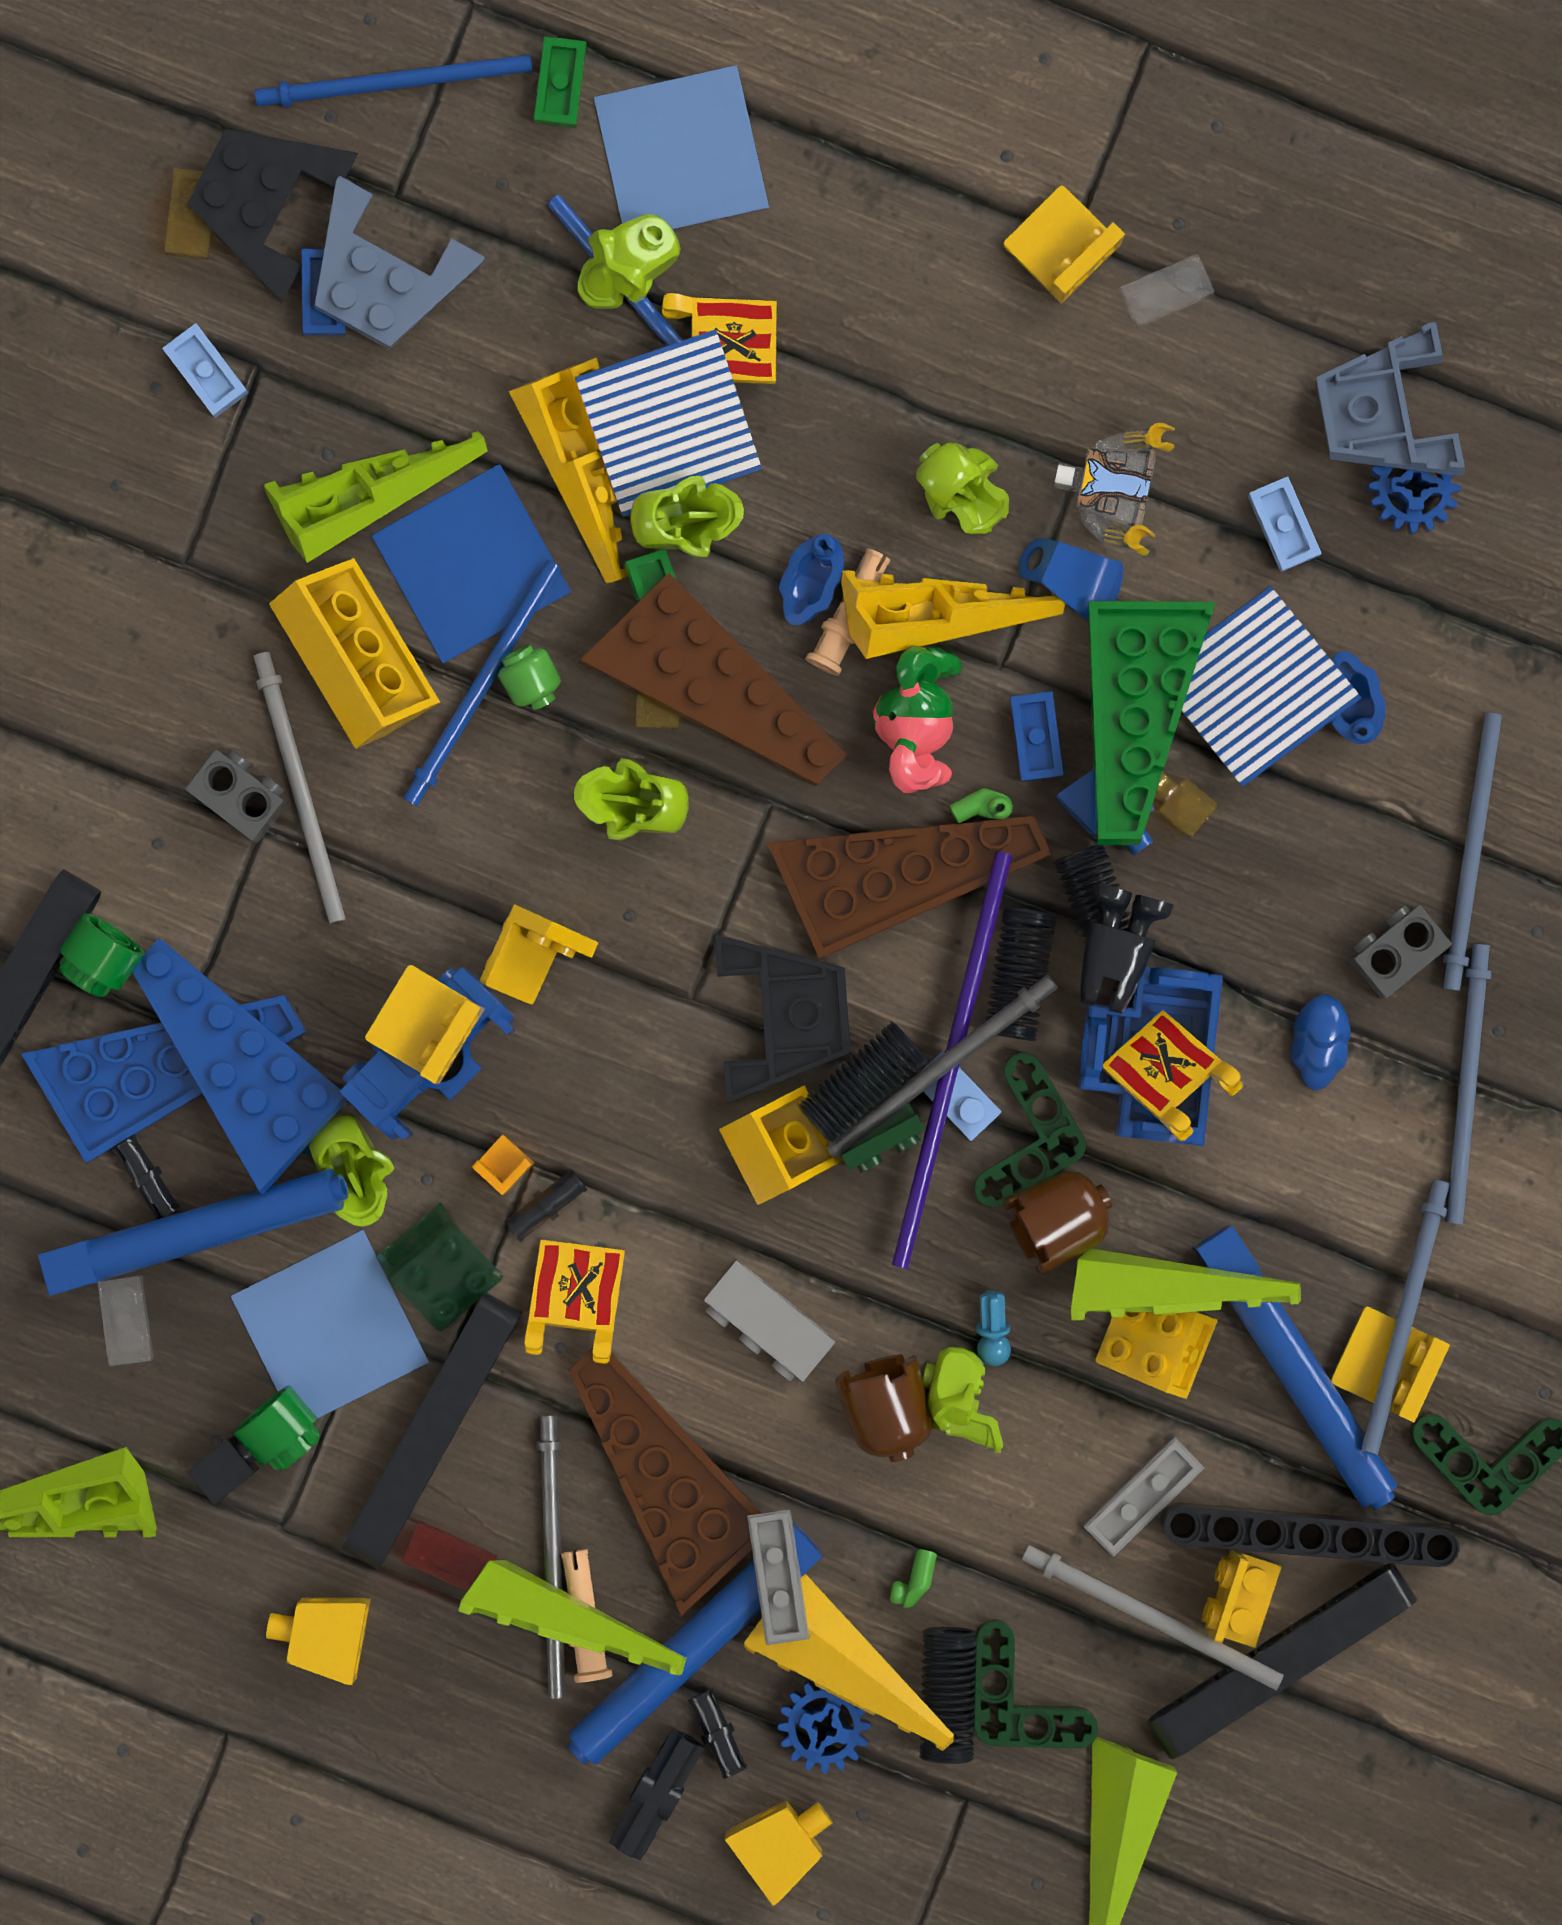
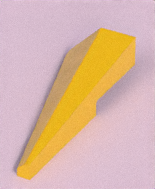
M597 358L534 380L509 391L607 584L626 577L627 574L625 569H620L617 542L622 540L621 528H615L612 504L617 502L575 379V377L599 370Z
M850 570L842 571L841 577L849 635L866 659L907 650L911 646H925L1061 615L1065 608V603L1053 593L1052 596L1044 597L1025 596V588L1013 587L1010 594L987 592L986 584L922 578L920 583L909 584L895 583L893 575L881 574L878 581L856 579L855 571Z
M806 1574L801 1577L810 1638L766 1645L763 1620L761 1619L744 1642V1648L753 1654L757 1652L777 1662L778 1667L788 1672L792 1670L814 1681L815 1686L872 1715L878 1714L896 1723L899 1729L907 1733L913 1732L935 1743L936 1748L942 1751L953 1742L954 1734Z

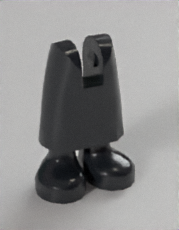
M1095 883L1093 895L1102 907L1101 923L1090 922L1081 972L1080 1002L1094 1006L1101 990L1103 977L1116 980L1111 993L1109 1011L1122 1014L1141 980L1156 940L1146 937L1148 929L1154 921L1168 918L1172 913L1174 905L1135 894L1128 929L1125 931L1119 927L1124 912L1130 903L1132 893L1109 885Z

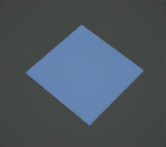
M737 65L594 97L622 224L649 213L658 215L673 229L769 208Z
M364 1230L231 1296L277 1391L290 1385L317 1416V1419L429 1363Z

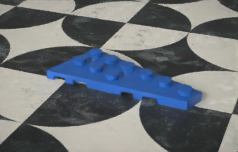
M285 995L240 1005L285 1044L307 1033V1030ZM162 1023L21 1053L85 1163L93 1161L203 1095Z

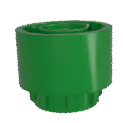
M83 913L59 948L63 955L59 962V970L79 988L94 996L103 997L107 996L112 988L120 990L145 955V952L133 939L112 924L90 913Z
M290 1385L285 1386L266 1400L233 1432L261 1466L269 1463L274 1470L280 1471L285 1470L296 1462L320 1438V1432L313 1425L317 1416Z

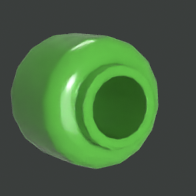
M528 644L514 650L501 660L504 666L501 667L498 677L514 705L524 707L531 704L533 710H538L556 699L553 691L559 687L561 676L545 649H533L532 645Z

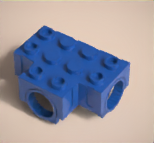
M461 967L457 971L450 968L438 979L439 982L485 1009L461 1048L464 1059L457 1076L453 1077L452 1080L434 1084L421 1076L417 1070L374 1045L372 1047L376 1052L374 1057L368 1063L358 1061L342 1077L346 1085L339 1092L374 1127H377L392 1140H397L399 1137L402 1140H408L414 1134L397 1115L417 1095H422L428 1088L439 1089L451 1101L482 1069L472 1059L470 1045L477 1039V1034L490 1020L495 1022L507 1035H511L516 1030L511 1024L515 1020V1016L485 985L481 984L480 980L469 969Z
M1146 967L1129 1002V1008H1126L1122 1014L1109 1011V1006L1086 1005L1077 1089L1119 1094L1118 1109L1120 1111L1119 1120L1116 1121L1115 1136L1204 1146L1211 1076L1176 1107L1189 1117L1191 1121L1190 1126L1193 1129L1191 1136L1185 1141H1179L1157 1117L1102 1069L1105 1061L1162 1010L1214 1053L1223 975Z

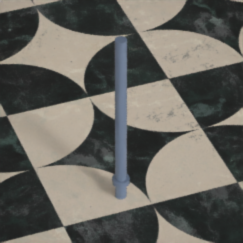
M1485 713L1450 938L1452 945L1449 947L1448 954L1443 955L1442 962L1446 964L1443 989L1460 991L1463 967H1468L1469 958L1465 957L1502 719V715L1496 713Z
M1473 944L1471 967L1466 969L1465 975L1466 978H1469L1446 1223L1463 1224L1486 981L1491 980L1492 971H1488L1490 945Z
M1433 1180L1427 1203H1422L1420 1212L1424 1216L1361 1451L1369 1454L1378 1455L1440 1219H1444L1447 1214L1444 1204L1450 1184L1444 1181Z

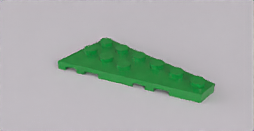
M1089 601L1087 612L1097 845H1140L1216 602Z

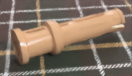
M866 548L865 554L855 572L856 579L878 581L887 565H889L890 559L885 556L883 557V554ZM844 597L833 618H828L827 621L823 622L821 628L824 631L813 653H808L805 658L813 666L835 676H839L842 671L839 665L849 645L855 644L849 635Z
M588 1549L576 1551L578 1568L575 1567L573 1551L561 1553L568 1594L595 1608ZM569 1644V1646L574 1647L578 1673L574 1675L575 1683L596 1681L613 1676L612 1670L607 1668L605 1652L601 1654Z

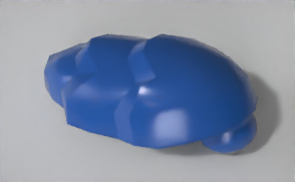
M823 533L810 538L802 543L790 557L789 565L782 576L779 590L783 597L785 619L791 625H804L810 622L817 614L828 610L833 600L835 589L841 584L842 571H844L845 567L844 554L839 541L831 535Z
M1340 651L1333 656L1331 661L1361 696V699L1334 718L1331 723L1348 741L1357 745L1368 744L1377 738L1385 720V699L1380 692L1379 679L1376 671L1363 665L1355 655L1349 651Z
M1320 994L1308 1002L1295 1019L1293 1026L1294 1038L1290 1053V1059L1299 1069L1304 1083L1313 1090L1326 1088L1335 1075L1345 1067L1348 1057V1041L1351 1035L1349 1018L1343 1005L1329 994Z

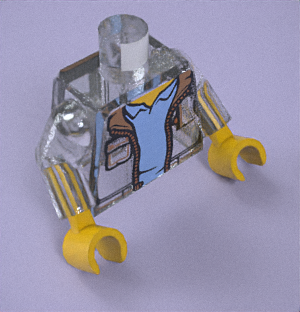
M1155 423L1150 429L1124 431L1102 439L1095 444L1094 448H1088L1083 468L1058 463L1053 487L1077 492L1074 512L1080 515L1081 523L1100 542L1124 548L1130 547L1141 556L1149 554L1150 551L1139 545V542L1145 536H1151L1152 538L1156 536L1147 527L1142 525L1157 451L1151 449L1154 447L1166 452L1172 451L1174 444L1168 442L1161 443V436L1166 431H1175L1174 427L1164 423Z

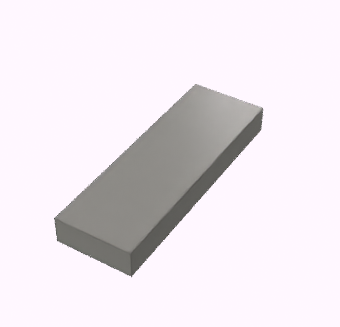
M1173 1436L1083 1526L1114 1557L1204 1467Z
M791 1509L748 1515L766 1645L809 1639Z

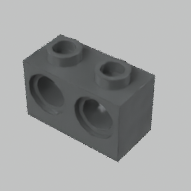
M215 749L185 790L249 839L259 843L289 804L280 797L284 789L265 774L259 781L246 770L251 764L232 749L226 755ZM221 769H229L233 775L231 787L225 791H217L213 786L214 775ZM261 794L267 801V808L261 816L251 817L246 810L247 801L252 796Z
M1404 904L1385 919L1389 927L1376 937L1371 931L1352 947L1356 954L1348 961L1380 999L1388 998L1452 945L1421 905L1408 909ZM1410 923L1418 925L1424 934L1423 941L1417 948L1408 945L1404 939V930ZM1378 950L1386 952L1391 959V967L1384 975L1375 972L1371 966V957Z

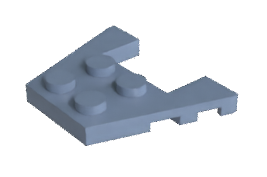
M339 176L334 189L314 309L390 350L425 318L437 304L449 296L472 272L474 273L482 265L485 257L451 238L432 275H427L353 233L373 194Z
M1436 322L1422 326L1420 332L1405 339L1401 336L1388 342L1387 348L1368 357L1363 354L1316 377V387L1330 460L1456 476L1464 475L1465 465L1458 433L1417 440L1413 439L1400 374L1402 369L1442 363L1443 354Z

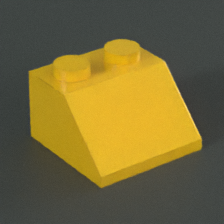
M805 1085L719 1129L757 1205L798 1186L843 1161L841 1155L835 1159L829 1153L825 1146L829 1142L797 1107V1103H800L803 1097L807 1098V1094H809Z

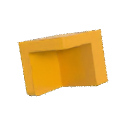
M503 1134L481 1159L477 1160L471 1167L503 1196L533 1166L534 1162Z

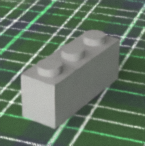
M738 1259L734 1261L704 1298V1301L710 1305L706 1313L723 1327H726L729 1322L743 1332L738 1339L756 1354H759L764 1349L776 1360L771 1366L789 1381H792L796 1376L803 1382L836 1342L832 1336Z

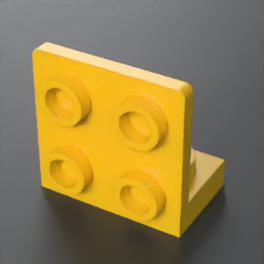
M1059 186L1004 241V248L1062 304L1121 246L1125 233L1114 222L1106 228L1064 186Z
M514 904L509 917L503 924L502 932L494 950L486 961L480 982L485 986L532 1005L557 952L572 959L576 951L592 958L599 942Z
M409 965L365 1038L368 1042L420 1072L421 1076L432 1083L440 1084L485 1009L415 966Z
M1368 1306L1362 1309L1330 1379L1334 1385L1374 1403L1396 1319ZM1413 1327L1411 1328L1390 1411L1409 1421L1415 1422L1450 1344Z
M1125 1312L1124 1317L1111 1319L1097 1354L1096 1362L1161 1391L1187 1399L1218 1320L1199 1312L1154 1315V1312Z
M1230 1550L1228 1558L1221 1557L1215 1573V1581L1219 1582V1587L1215 1599L1208 1597L1201 1617V1621L1206 1623L1205 1631L1213 1641L1222 1644L1224 1638L1254 1648L1256 1647L1282 1567L1280 1564L1238 1550Z

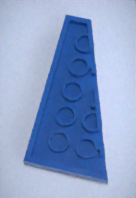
M159 938L145 953L133 974L253 1182L263 1196L348 1100L339 1092L340 1089Z

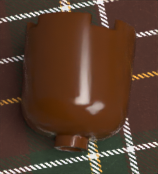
M1067 1171L1059 1173L1015 1192L1003 1200L1004 1208L1007 1210L1013 1208L1016 1219L1009 1222L1024 1255L1027 1259L1036 1256L1039 1261V1265L1035 1266L1038 1274L1043 1275L1101 1243L1108 1233L1110 1220L1107 1209L1112 1208L1111 1199L1102 1184L1095 1187L1088 1177L1079 1172Z
M903 1354L878 1358L863 1363L865 1372L851 1377L847 1370L837 1376L835 1379L836 1387L851 1431L858 1447L865 1453L876 1457L889 1456L890 1462L902 1461L914 1455L913 1449L920 1446L930 1436L932 1416L916 1355L909 1357L908 1362H905Z

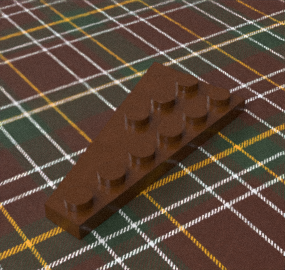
M670 573L578 661L579 664L589 669L593 668L612 678V681L623 687H629L645 695L652 702L688 721L731 740L732 744L744 750L748 749L769 760L774 766L813 786L818 785L847 756Z
M1035 816L823 838H807L783 842H767L819 959L988 884L996 851L1012 855L1008 874L1052 855Z
M592 1347L568 1371L589 1417L593 1421L606 1454L615 1469L645 1539L648 1541L661 1574L682 1616L752 1550L747 1516L762 1512L612 1352L610 1361L607 1364L596 1363L593 1361Z

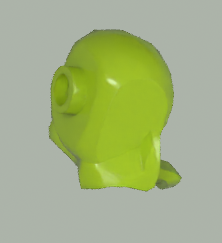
M647 213L627 221L613 230L601 229L595 231L589 237V244L593 249L594 257L589 258L582 267L577 283V292L588 306L595 309L618 308L623 303L624 295L634 303L640 302L649 292L652 281L664 273L678 259L681 248L673 228L658 215Z
M935 443L920 456L919 460L922 463L916 471V479L925 489L927 504L937 520L943 519L948 512L953 511L965 533L986 534L991 532L998 522L1007 517L1009 513L1008 494L987 479L999 466L988 454L976 448L967 449L958 443H946L942 446L939 443Z
M690 476L679 482L672 489L655 490L640 494L633 502L630 523L633 535L637 543L642 547L682 550L693 557L705 558L709 556L712 540L718 541L727 537L739 526L743 519L744 508L738 495L723 485L713 483L706 488L702 476Z
M621 758L614 772L605 766L596 768L583 775L576 783L574 789V800L577 807L591 821L597 824L606 822L607 836L612 840H624L634 836L637 832L676 833L683 826L689 809L687 788L682 782L647 774L642 766L630 759Z
M349 1113L335 1114L309 1143V1148L317 1167V1172L331 1168L336 1175L341 1174L346 1181L349 1194L348 1199L344 1200L343 1209L335 1211V1213L352 1225L361 1227L371 1225L381 1217L387 1199V1187L382 1180L391 1174L395 1168L387 1155L374 1148L356 1116Z
M948 1347L941 1350L936 1357L935 1364L926 1363L923 1375L924 1387L929 1389L927 1402L932 1416V1430L937 1429L945 1432L948 1436L970 1440L986 1448H991L993 1453H1000L1003 1448V1441L998 1422L993 1417L977 1413L979 1401L974 1399L975 1396L980 1395V1388L984 1386V1381L981 1380V1376H985L983 1362L975 1353L963 1347Z

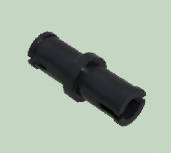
M135 1135L112 1149V1152L116 1154L133 1182L129 1184L133 1191L139 1190L156 1220L164 1218L181 1207L179 1203L177 1204L160 1177V1174L163 1173L159 1166H153Z
M570 1169L568 1173L542 1193L540 1190L536 1191L533 1194L534 1199L509 1219L504 1220V1222L516 1238L522 1242L526 1236L549 1218L554 1221L559 1217L557 1212L581 1193L586 1192L587 1188L573 1170Z
M713 1688L688 1699L704 1733L701 1739L704 1745L709 1744L722 1773V1778L731 1777L747 1769V1763L744 1762L732 1735V1732L735 1731L732 1722L727 1723Z

